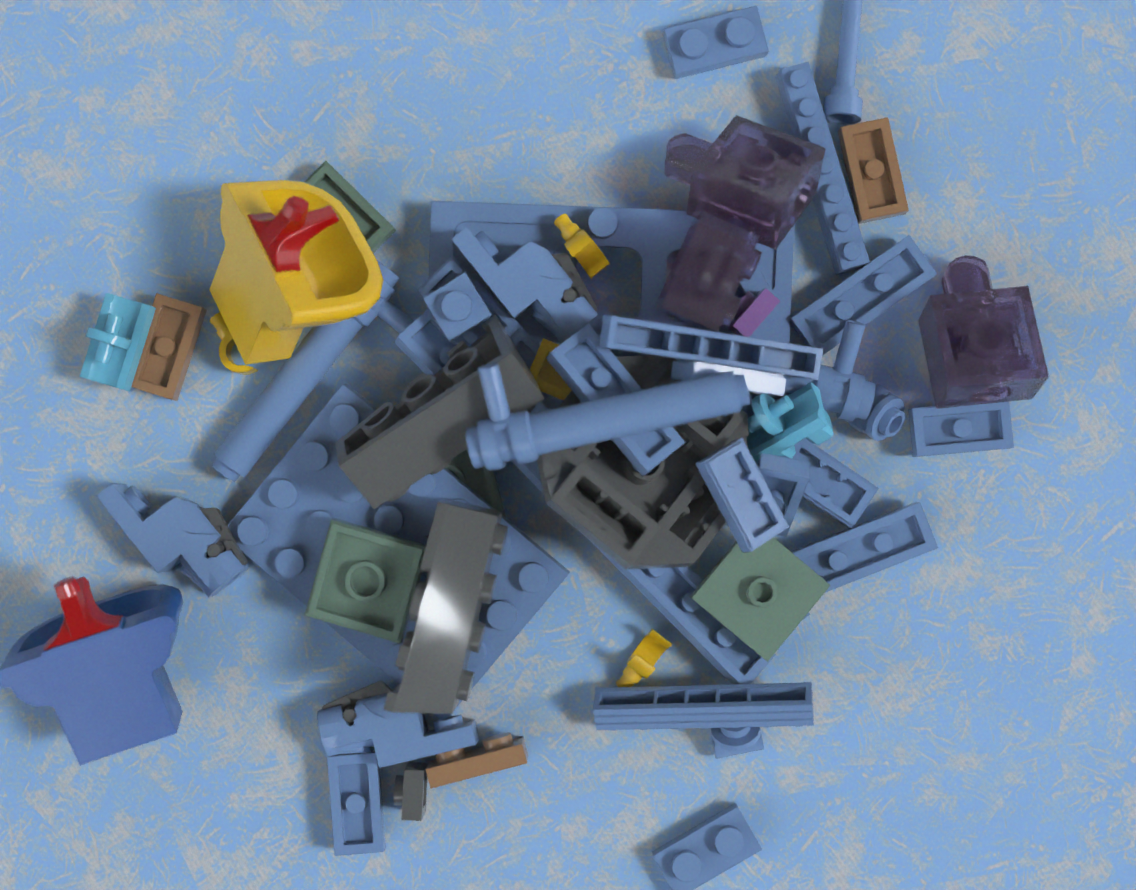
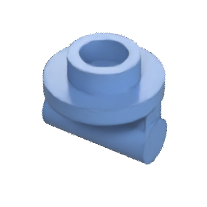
M877 384L875 386L873 404L867 419L855 418L853 422H847L855 430L867 434L875 441L893 437L900 431L905 422L904 402L885 387Z
M760 727L711 728L712 745L716 759L764 749Z

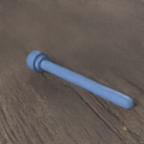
M843 0L835 87L830 89V94L824 98L823 106L826 120L829 123L848 125L861 121L863 99L858 97L859 90L854 87L862 0Z

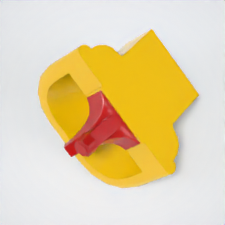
M267 180L222 184L220 225L225 240V248L209 290L245 365L290 359L303 328L335 324L367 313L380 299L383 277L378 261L354 217L341 201L325 190L302 181Z

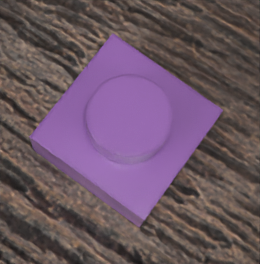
M766 288L759 291L756 296L747 291L729 312L735 320L728 329L735 335L750 337L778 305L780 300Z

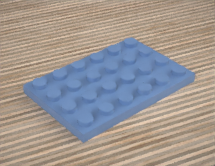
M343 384L227 525L241 551L306 606L309 601L331 519H340L427 545L439 501L447 498L495 510L486 500L446 468L436 474L424 476L412 484L408 491L399 499L386 501L374 509L338 465L335 443L377 410L348 384ZM503 515L501 525L508 526L507 538L502 555L493 554L489 573L497 575L495 590L491 603H482L478 622L486 623L485 633L479 653L471 651L467 670L475 672L472 688L570 573L569 570ZM422 571L421 582H425L427 572ZM409 617L401 643L326 622L400 685L404 671L398 670L395 663L400 645H403L407 632H414L415 621H411ZM433 713L440 720H446L451 715Z

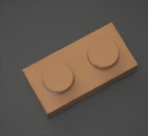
M888 117L840 127L838 136L858 224L905 215L909 208Z
M156 293L152 304L156 310L131 387L178 401L207 310L203 307Z
M510 732L483 739L484 747L466 752L464 748L436 754V759L429 761L425 769L430 789L527 764L528 752L524 737L512 739Z

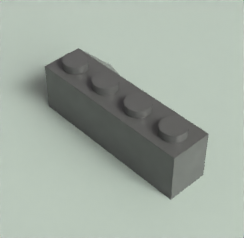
M495 314L481 325L486 333L468 347L464 341H461L447 352L450 360L436 374L425 375L422 372L412 380L404 391L402 401L394 406L392 402H385L335 443L339 467L374 509L386 501L399 499L408 491L412 484L428 474H436L449 465L452 458L468 449L466 429L477 426L478 420L490 418L478 372L479 367L498 363L510 413L527 410L530 413L536 404L544 399L535 377Z
M447 498L438 502L421 564V571L427 572L425 582L420 581L418 583L409 610L410 620L416 622L414 632H407L403 645H400L395 663L398 670L404 671L400 685L393 692L388 691L383 710L400 713L452 714L460 700L468 701L475 672L467 670L471 651L479 653L486 623L478 622L482 603H491L497 575L489 573L493 554L502 555L508 533V526L501 525L503 512Z

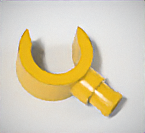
M564 213L555 219L554 225L561 231V237L566 242L564 246L572 257L578 260L591 279L610 264L584 229L581 230L576 223H572L567 214Z
M218 312L213 315L209 322L216 328V334L221 339L219 357L223 365L241 375L257 372L258 369L254 367L236 365L234 363L231 351L235 342L221 313Z
M651 629L627 660V666L623 670V675L616 681L617 687H632L634 684L639 683L643 677L647 679L656 669L653 666L657 660L672 646V643L654 629Z

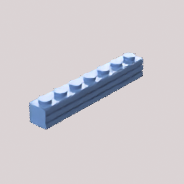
M809 62L779 70L775 78L835 275L863 268L870 263Z
M612 315L603 316L599 347L814 380L819 378L823 349Z
M812 682L595 688L593 714L596 730L814 726Z

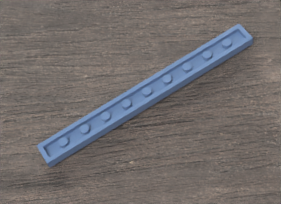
M429 308L398 335L394 342L426 375H434L441 370L450 360L447 352L459 342L464 341L468 347L470 346L462 335L450 342ZM533 409L529 414H534L537 412ZM517 460L512 461L544 494L537 461L525 464H518ZM595 545L731 684H751L776 655L774 654L767 662L690 598L691 594L703 581L690 567L625 569Z

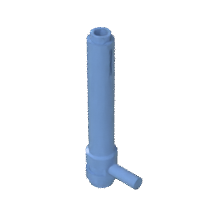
M378 261L383 277V285L380 299L367 313L335 324L314 326L292 353L291 358L285 362L214 453L217 459L213 462L212 466L217 471L234 482L240 475L245 477L362 326L368 327L375 317L378 316L401 334L414 322L411 317L389 301L396 292L393 287L400 279L396 274Z
M846 320L834 367L821 365L818 380L783 375V378H786L784 396H788L812 382L820 390L825 411L836 413L837 419L853 422L855 418L866 420L874 400L875 383L865 380L863 374L852 372L866 325L857 321ZM610 348V351L618 357L648 355ZM749 391L752 394H761V392ZM768 394L773 399L778 400L784 397L782 395Z
M491 363L478 368L490 418L478 420L477 426L467 428L466 440L474 468L487 467L488 471L505 468V462L517 460L518 464L538 461L539 455L741 412V406L749 405L751 402L745 374L734 375L733 370L534 414H529L527 410L510 413L498 363Z

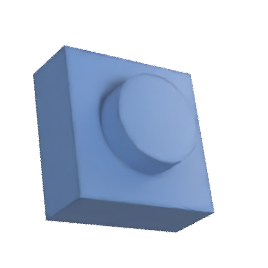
M466 272L423 298L450 342L493 316Z

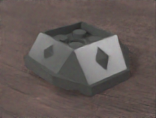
M650 354L616 357L642 390L681 381L671 379L673 361H677V358ZM571 391L558 408L582 402ZM742 409L741 412L672 426L685 443L649 471L648 475L643 477L634 470L631 462L612 439L539 455L537 463L545 502L625 569L689 567L698 560L726 522L695 463L735 439L743 438L748 448L746 439L748 436L747 413Z

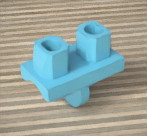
M106 293L95 329L88 327L85 336L90 338L91 341L79 377L130 392L156 308Z
M812 382L777 401L766 393H761L752 400L754 415L748 418V436L746 439L748 449L756 465L761 453L786 456L792 459L796 453L794 444L806 438L810 443L819 445L833 436L831 419L823 408L820 390Z

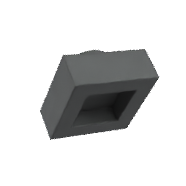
M409 762L404 769V775H396L394 805H402L401 820L422 821L424 817L428 782L425 769L428 763Z

